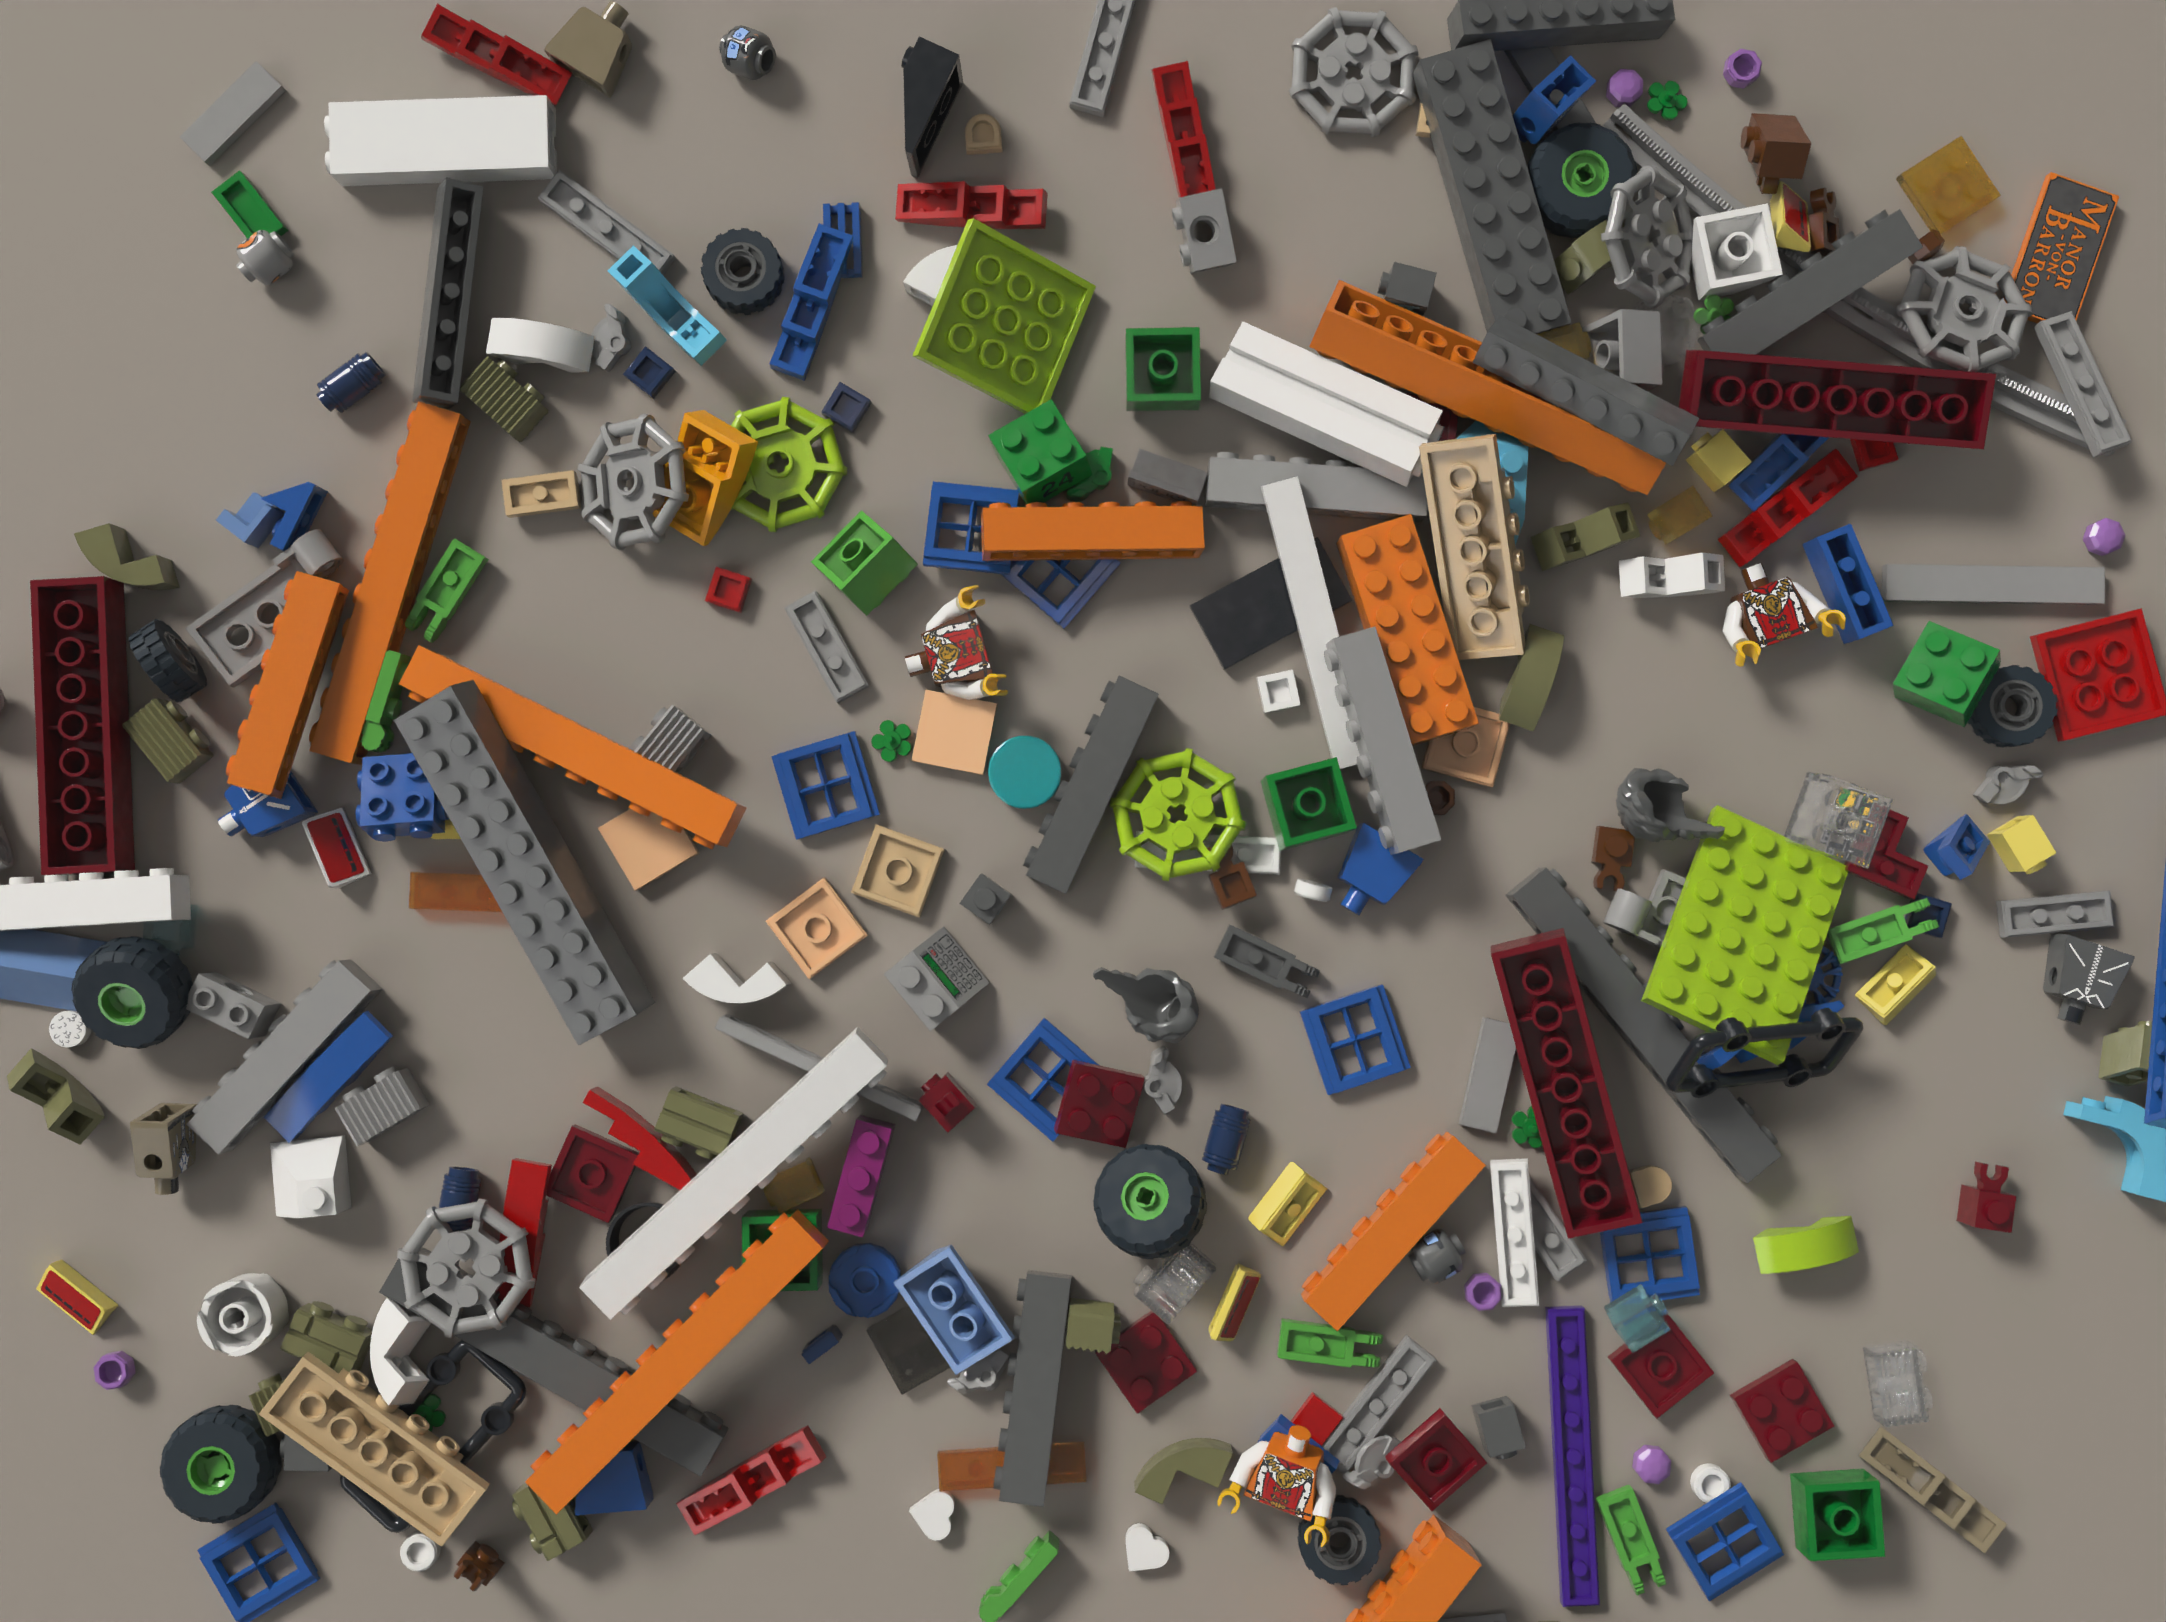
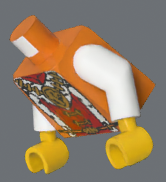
M1294 1425L1289 1428L1288 1435L1274 1432L1269 1442L1259 1441L1243 1452L1229 1479L1232 1482L1230 1488H1226L1220 1493L1217 1502L1219 1507L1224 1496H1233L1236 1504L1231 1514L1235 1513L1239 1509L1241 1502L1239 1493L1244 1488V1496L1310 1522L1312 1517L1315 1516L1314 1525L1305 1531L1304 1539L1306 1544H1309L1313 1529H1317L1323 1535L1321 1547H1323L1330 1539V1532L1325 1525L1326 1520L1331 1519L1336 1486L1329 1467L1323 1464L1324 1452L1321 1448L1309 1444L1311 1438L1310 1431L1303 1426Z

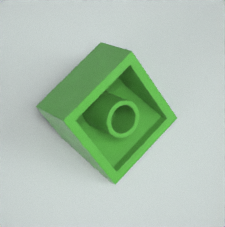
M862 510L811 561L866 616L874 608L878 607L884 598L900 582L904 581L909 573L918 565L889 533Z

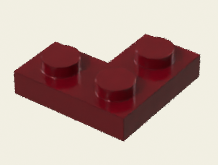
M1874 803L1870 817L1868 819L1864 818V820L1878 824L1873 838L1857 834L1856 841L1854 840L1852 848L1866 852V857L1859 858L1848 854L1844 864L1846 865L1845 870L1848 873L1907 899H1915L1928 865L1895 851L1909 817L1877 803ZM1879 807L1883 809V811L1877 812L1876 809ZM1878 814L1880 818H1874V815Z

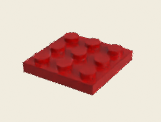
M2142 608L2030 636L2038 670L2045 676L2044 679L2051 683L2053 693L2057 696V716H2054L2052 722H2054L2053 726L2058 742L2166 715V696Z

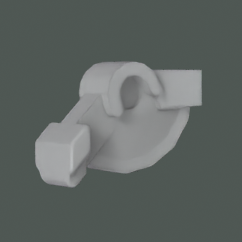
M605 304L607 317L595 326L591 334L595 336L592 354L596 359L595 363L603 370L610 372L621 355H625L630 351L631 342L625 334V315L611 304Z
M2028 764L2016 765L2014 767L1995 765L1987 770L1986 779L1973 795L1984 803L2007 804L2024 794L2029 784V779L2042 778L2043 772L2036 766Z
M1162 1046L1151 1054V1064L1148 1075L1144 1077L1143 1088L1149 1096L1154 1098L1165 1115L1175 1108L1174 1104L1178 1101L1182 1092V1079L1178 1070L1171 1062L1167 1061L1169 1050L1167 1047Z
M998 1349V1351H994L960 1372L959 1378L948 1379L947 1383L961 1394L971 1393V1391L978 1389L995 1390L1000 1384V1376L1009 1364L1010 1356Z
M1385 1433L1383 1436L1369 1440L1357 1454L1355 1470L1344 1473L1343 1479L1353 1486L1365 1490L1371 1486L1370 1482L1376 1478H1389L1394 1473V1469L1388 1463L1385 1456L1401 1441Z

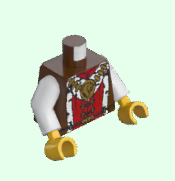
M1760 563L1741 570L1748 591L1730 599L1731 604L1727 607L1722 631L1732 650L1736 652L1735 664L1741 667L1744 666L1745 656L1751 657L1754 664H1757L1761 648L1818 628L1816 623H1822V634L1825 637H1832L1834 629L1831 624H1837L1844 630L1846 617L1839 610H1830L1800 584L1792 582L1789 577L1769 583L1763 564Z
M978 585L961 589L959 596L945 604L926 624V632L921 634L925 651L905 656L910 677L931 672L934 684L937 687H942L946 694L966 700L983 698L990 695L1006 696L1008 694V690H998L997 688L998 680L1007 677L1005 674H993L975 610L969 611L972 608L981 607L985 604V599L975 602L972 599V592L979 588Z

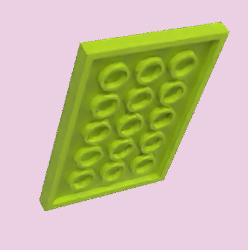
M1716 805L1711 809L1706 823L1712 826L1725 827L1724 834L1719 839L1710 837L1700 839L1641 1001L1706 1032L1717 1031V1025L1731 1017L1743 1022L1747 1028L1797 1023L1848 871L1845 870L1846 865ZM1792 1038L1750 1042L1742 1049L1779 1065L1785 1061Z

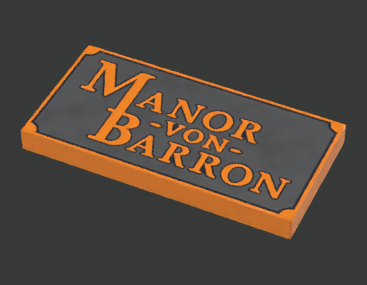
M2053 172L2045 176L2011 274L2026 304L2032 306L2033 314L2027 320L2039 323L2040 321L2072 311L2077 320L2119 199L2118 195Z

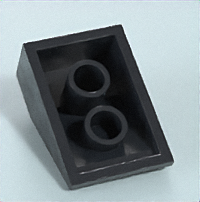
M920 36L914 48L911 46L907 48L901 67L904 68L905 152L911 176L917 179L964 83L959 54Z

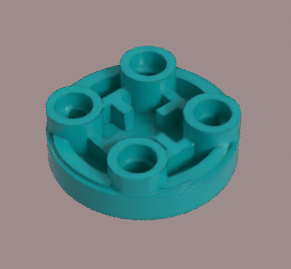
M1033 736L1013 737L1003 742L993 753L988 768L989 782L995 794L1004 803L1019 809L1035 808L1046 803L1056 793L1061 780L1060 761L1056 752L1045 741Z

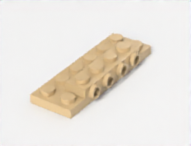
M1496 434L1422 443L1419 446L1444 615L1458 660L1524 655L1526 643L1522 614L1524 607L1529 606L1530 595L1528 586L1521 585L1519 571H1524L1525 568L1524 553L1522 549L1515 548L1514 535H1519L1520 523L1518 514L1510 512L1509 499H1513L1515 495L1514 481L1512 476L1506 477L1504 467L1501 468Z
M308 1351L264 1406L259 1415L442 1547L483 1495L490 1483L460 1462L464 1456L458 1452L460 1447L454 1439L448 1436L437 1437L428 1430L430 1425L424 1417L418 1414L409 1416L398 1408L399 1405L388 1406L381 1394H378L368 1386L369 1379L365 1374L358 1370L348 1372L344 1368L340 1373H337Z

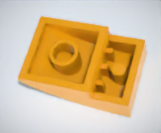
M699 410L684 413L677 442H682L686 450L683 454L686 493L690 495L688 502H683L669 526L700 545L707 546L723 524L742 488L753 461L758 441L707 411ZM669 462L663 465L665 488L671 489ZM665 496L663 505L653 511L654 517L658 516L669 497Z

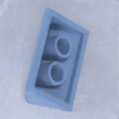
M36 929L0 931V999L76 1011L71 991L72 981L76 975L75 972L90 954L101 945H105L107 941Z
M952 1244L936 1249L893 1282L955 1375L1015 1338Z

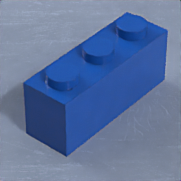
M1851 524L1802 544L1830 610H1839L1846 617L1844 630L1835 624L1843 644L1862 639L1894 626Z

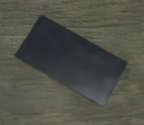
M1316 537L1314 538L1331 607L1335 611L1350 603L1352 599L1319 538ZM1279 558L1190 605L1193 615L1223 670L1298 631Z

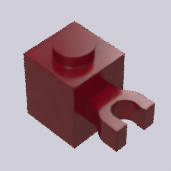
M949 1072L942 1078L937 1073L934 1074L920 1087L924 1094L918 1099L919 1102L947 1133L977 1106L976 1102Z
M1975 1161L1974 1174L1978 1182L1977 1187L1961 1184L1956 1221L1975 1228L2012 1233L2016 1196L2001 1191V1186L2007 1180L2009 1167L1995 1165V1174L1989 1178L1987 1176L1988 1164Z

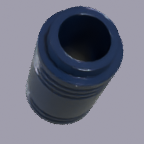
M368 352L362 355L357 353L355 357H352L351 360L345 362L325 377V379L317 383L320 392L316 395L330 412L336 409L343 413L344 410H347L370 393L371 390L382 384L381 379L386 374Z
M1221 1104L1220 1109L1215 1110L1202 1160L1208 1163V1170L1228 1175L1230 1169L1237 1170L1238 1168L1237 1165H1239L1251 1120L1248 1119L1249 1111Z
M449 1167V1172L444 1174L439 1208L477 1202L482 1178L478 1177L479 1170L466 1167ZM473 1218L447 1223L452 1231H462L472 1228Z

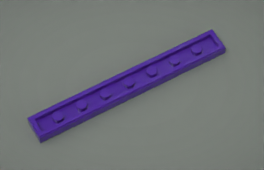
M1582 1305L1545 1307L1560 1603L1563 1607L1600 1605L1585 1308Z

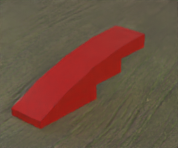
M439 4L436 5L421 34V39L512 87L532 96L547 95L554 106L557 105L572 76V72L507 35L502 37L472 19L469 22Z
M1188 61L1151 69L1179 198L1216 190L1206 135L1203 134L1197 97L1195 98Z
M965 181L898 184L895 220L906 223L965 228L968 219L974 218L992 229H1045L1048 193L1043 188L1009 190L1005 185L970 186Z
M1835 448L1760 505L1754 512H1751L1718 538V541L1740 568L1769 545L1784 536L1802 520L1812 515L1858 476Z
M598 1086L589 1090L582 1103L615 1120L608 1134L640 1151L633 1165L679 1190L697 1175L686 1158L673 1145L661 1140L663 1134L654 1131L655 1127L630 1106Z
M515 1158L512 1159L503 1216L521 1229L525 1227L529 1234L526 1235L531 1272L532 1277L537 1281L545 1239L543 1228L549 1199H546L552 1165ZM500 1232L499 1242H502L507 1237ZM511 1244L505 1248L504 1263L505 1266L507 1265L508 1272L516 1273ZM536 1281L534 1288H530L520 1301L525 1306H532ZM503 1282L498 1289L500 1292L498 1298L503 1300L513 1287V1284Z
M807 1425L714 1478L679 1500L676 1505L693 1534L697 1535L752 1506L759 1498L786 1485L793 1477L820 1464L827 1456Z

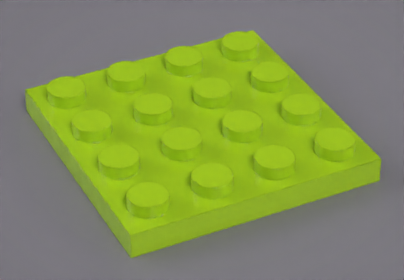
M974 218L968 219L912 356L1026 414L1051 399L1096 286Z

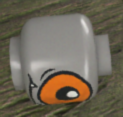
M259 230L238 245L236 252L241 261L236 266L250 282L257 279L264 285H270L292 269L293 262L291 257L295 254L276 231L269 233L266 230Z

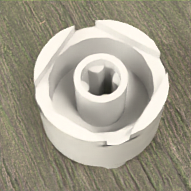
M264 1273L242 1274L215 1286L205 1295L201 1310L197 1315L198 1331L205 1344L215 1351L219 1350L227 1353L228 1356L235 1357L246 1355L272 1341L289 1321L288 1303L283 1290L270 1275Z

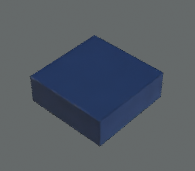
M645 346L623 375L654 399L676 370Z
M839 382L821 413L854 433L872 402L869 398Z
M1917 893L1915 899H1910L1909 903L1928 898L1930 906L1915 913H1907L1905 921L1908 928L1917 926L1920 922L1929 919H1936L1939 927L1922 934L1942 938L1952 903Z
M836 1324L831 1325L808 1342L801 1355L808 1364H811L839 1343L843 1336L842 1332Z

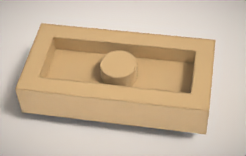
M574 470L501 480L505 513L509 518L581 509L578 477Z

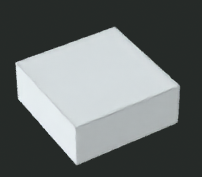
M1293 670L1256 678L1264 714L1301 705Z

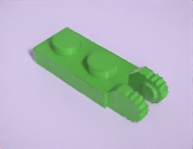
M454 538L415 600L417 602L406 619L405 627L411 631L417 629L425 619L430 608L436 612V615L427 627L424 638L430 643L436 641L445 629L447 621L451 620L489 559Z
M391 650L386 651L365 718L366 722L362 731V740L360 741L362 742L361 746H364V749L368 751L386 752L391 746L390 743L393 742L395 735L390 726L392 721L398 718L401 712L402 700L399 698L403 686L399 685V682L412 658L410 656Z
M1928 898L1901 907L1895 905L1829 928L1827 937L1835 956H1837L1838 963L1843 964L1913 939L1912 936L1938 928L1939 925L1936 919H1929L1920 922L1917 926L1908 928L1903 916L1910 912L1915 913L1926 909L1927 906H1930Z
M1281 1318L1277 1357L1280 1359L1350 1368L1352 1365L1379 1367V1357L1369 1353H1353L1354 1342L1370 1345L1382 1344L1383 1335L1371 1331L1355 1330L1352 1327L1342 1326L1337 1332L1329 1324Z
M1626 1485L1595 1497L1621 1566L1625 1570L1636 1595L1645 1593L1643 1581L1636 1569L1644 1564H1648L1651 1578L1658 1587L1666 1585V1580L1658 1562V1559H1660L1633 1488L1630 1485Z
M1049 1530L1043 1538L1036 1536L1024 1551L1026 1558L1019 1566H1016L1014 1563L1010 1565L1001 1576L999 1581L1002 1585L991 1586L986 1591V1595L983 1594L978 1613L982 1622L998 1621V1618L1002 1617L1058 1554L1059 1538L1052 1531Z

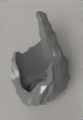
M1634 768L1618 788L1616 799L1618 816L1625 830L1630 832L1635 838H1643L1652 842H1659L1660 840L1673 841L1680 837L1686 840H1692L1695 837L1700 839L1709 837L1719 839L1725 830L1723 826H1712L1686 817L1682 793L1689 790V785L1682 778H1677L1666 770L1654 769L1649 771L1647 769Z
M1100 967L1093 973V977L1096 980H1102L1108 988L1122 996L1125 1001L1127 1020L1132 1024L1135 1032L1144 1034L1148 1041L1156 1042L1163 1040L1177 1044L1192 1030L1198 1020L1199 1007L1191 984L1181 979L1173 971L1146 968L1135 976L1128 972L1109 971Z

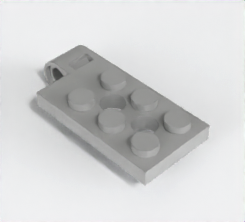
M320 529L309 531L299 537L290 548L273 559L275 565L185 628L229 686L236 687L261 669L262 657L267 649H271L275 637L272 633L274 623H263L261 614L266 607L271 605L278 607L279 614L283 613L286 600H284L285 587L290 579H294L296 571L325 579L342 565L343 558ZM239 627H246L249 632V638L246 643L240 646L233 645L231 641L233 631Z
M1661 870L1649 900L1629 891L1617 889L1603 923L1661 948L1686 878L1667 870Z

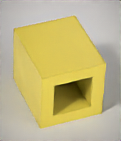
M1724 429L1714 436H1711L1709 432L1705 433L1690 446L1695 452L1686 459L1687 463L1713 492L1725 486L1752 462Z
M2034 815L2017 816L1986 834L2009 872L2034 873L2047 865L2045 861L2047 858L2056 854Z

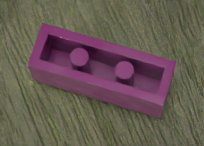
M860 1115L856 1119L827 1228L863 1237L867 1232L896 1124Z

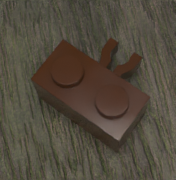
M1752 113L1749 126H1745L1742 130L1741 148L1744 149L1748 162L1752 164L1757 174L1756 184L1761 186V193L1776 194L1779 178H1803L1812 143L1796 116Z

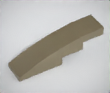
M1881 1426L1859 1454L1862 1459L1984 1554L2007 1525Z

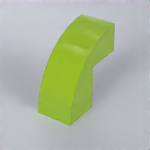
M1852 1216L1822 1217L1811 1226L1767 1228L1753 1237L1761 1274L1791 1272L1828 1265L1849 1258L1859 1252Z

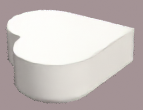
M936 1489L911 1506L909 1512L929 1539L934 1541L942 1540L949 1534L951 1529L950 1516L955 1508V1499L950 1491Z
M1137 1523L1128 1528L1125 1542L1129 1571L1160 1568L1167 1563L1170 1552L1168 1544L1163 1538L1153 1536L1152 1530L1145 1524Z

